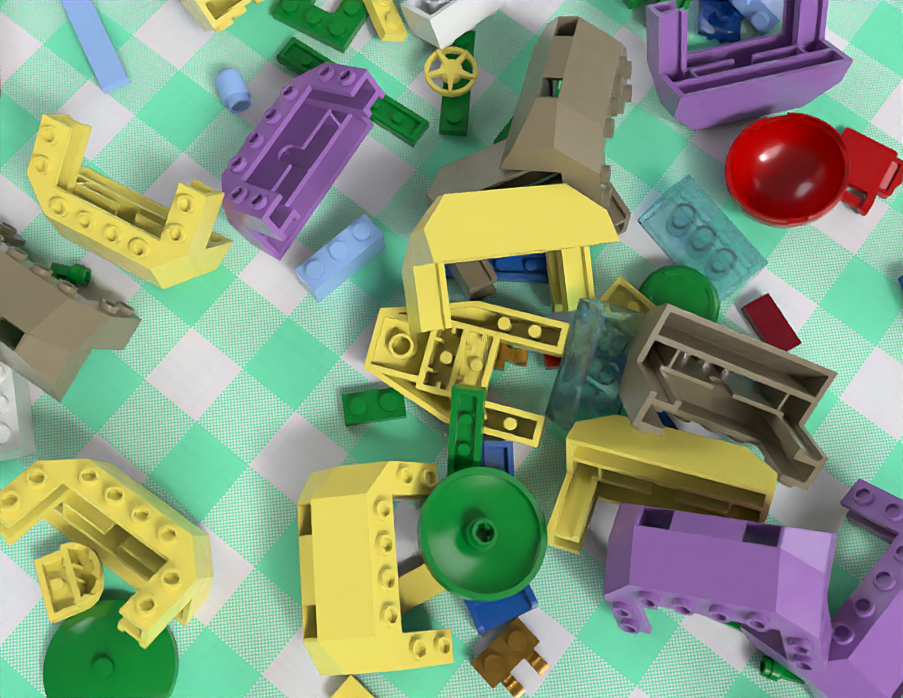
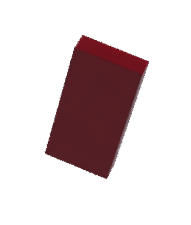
M769 293L740 309L761 342L786 352L802 343Z

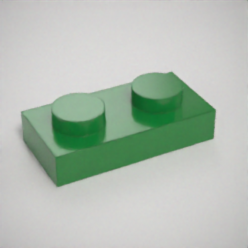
M392 387L341 394L346 427L407 418L404 395Z

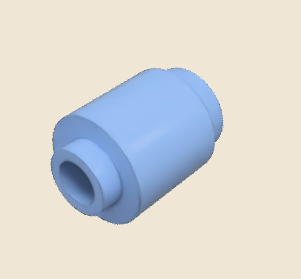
M231 68L221 70L216 76L214 83L224 106L232 113L245 111L251 105V94L241 72Z

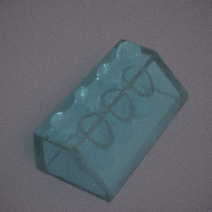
M689 174L666 190L637 220L675 265L694 268L709 278L717 290L720 304L756 277L768 264V261Z
M580 298L544 415L565 431H570L577 421L615 414L620 415L623 403L618 391L631 343L647 314L606 301Z

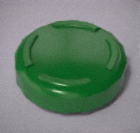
M683 265L663 266L650 273L638 289L655 306L671 304L712 322H717L720 310L717 290L708 277L694 268Z

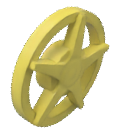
M458 47L437 49L427 59L424 70L428 86L437 94L446 97H456L467 93L475 85L478 75L477 63L473 56L467 50ZM452 53L460 56L456 60H448L444 54ZM439 58L442 63L440 69L429 72L432 62ZM465 58L472 65L473 74L462 69L461 64ZM441 77L445 83H448V90L438 87L431 78ZM461 78L470 80L463 88L452 90L453 84L459 82Z

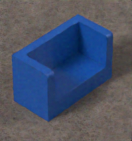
M530 584L518 593L497 601L475 602L463 599L479 635L538 607V601Z

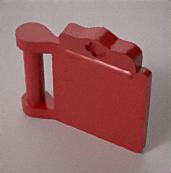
M847 127L841 136L848 146L847 149L852 164L848 186L866 196L862 199L846 190L840 201L857 209L858 214L866 216L877 195L882 199H887L903 182V160L897 158L898 153L895 150Z

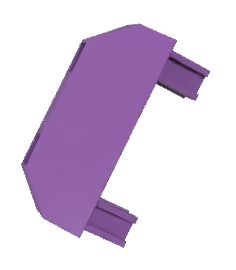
M675 0L646 5L647 63L660 103L674 119L694 131L804 107L841 82L853 59L825 39L828 0H784L781 33L688 53V11L683 7L676 9Z
M324 62L289 81L282 88L280 95L273 105L264 113L262 120L254 131L247 136L246 142L236 156L229 161L228 167L222 174V192L225 193L222 207L229 224L253 246L279 261L374 126L369 119L372 115L369 109L377 98L383 99L385 93L367 69Z
M859 478L840 501L842 506L849 509L846 518L848 522L889 543L890 546L831 620L832 638L826 672L820 670L806 672L797 669L792 664H788L780 630L770 628L767 630H757L745 623L740 625L743 633L753 646L806 682L814 698H901L903 696V500Z
M620 502L608 538L604 598L618 627L627 633L638 634L642 632L651 634L652 627L644 608L657 610L659 606L673 609L677 613L687 616L695 613L709 616L711 619L722 623L735 621L745 623L757 630H767L768 628L780 630L788 664H792L797 669L806 672H813L815 670L826 672L832 638L827 593L838 534Z

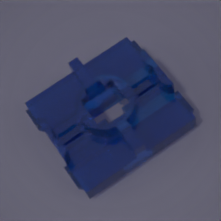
M699 0L698 34L706 36L707 40L717 39L722 44L725 42H739L741 40V22L745 17L728 0Z

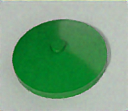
M471 467L449 475L429 493L420 510L417 539L425 566L443 588L469 601L492 602L518 593L534 579L545 557L547 528L539 503L522 482L498 469Z
M109 599L98 601L91 608L69 617L53 636L43 665V685L46 697L170 698L179 670L178 647L169 625H167L144 649L139 645L140 642L126 631L121 632L117 628L118 622L124 617L119 613V610L128 600Z

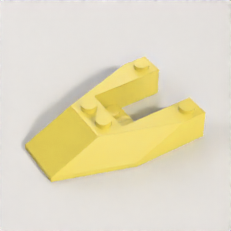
M481 301L449 303L452 328L427 332H410L406 306L380 308L363 368L444 423L450 424L452 386L454 383L487 387V394L500 343L563 358L570 332V324ZM486 401L484 434L539 448L547 418L542 415Z

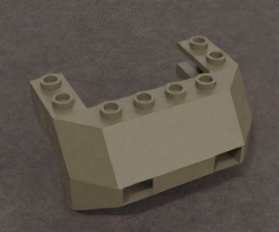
M558 16L549 22L533 48L499 169L561 172L562 183L568 184L604 209L605 207H610L612 189L607 188L606 185L610 183L611 166L605 165V148L607 139L613 138L615 123L612 116L617 117L618 114H624L626 102H631L632 85L627 84V79L631 78L632 61H627L626 47L579 16ZM559 81H562L558 98H555Z
M505 139L440 168L426 193L427 210L438 196L444 194L561 184L562 175L561 172L499 169L507 141ZM610 182L606 187L612 189L610 207H605L611 218L617 234L620 235L627 230L631 212ZM487 259L447 264L467 301H479L496 293L493 283L497 282V275Z
M0 222V361L52 398L61 402L91 350H124L142 319L134 315V309L124 302L117 301L112 303L106 299H101V301L86 300L76 293L78 288L64 280L58 281L52 277L53 271L48 267L30 262L27 259L28 254L14 246L8 247L3 242L23 246L26 241L16 235L17 229L7 223Z
M664 304L649 310L634 337L618 394L631 425L636 430L646 434L653 432L662 436L665 429L657 412L667 411L683 422H696L709 432L717 433L719 431L727 434L738 443L748 442L756 445L763 454L765 463L778 473L777 481L789 488L796 486L808 490L827 462L828 457L804 427V424L838 373L671 304Z

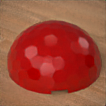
M787 112V115L769 118L766 116L747 126L733 141L726 157L724 170L727 191L740 211L757 223L783 229L805 226L828 214L842 199L851 176L852 164L847 149L848 146L835 128L817 117L794 112Z

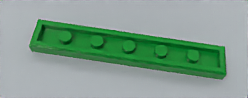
M293 36L276 56L280 64L299 76L324 62L335 63ZM386 94L383 99L377 98L369 109L372 112L369 118L372 122L412 147L417 144L430 127L429 121Z

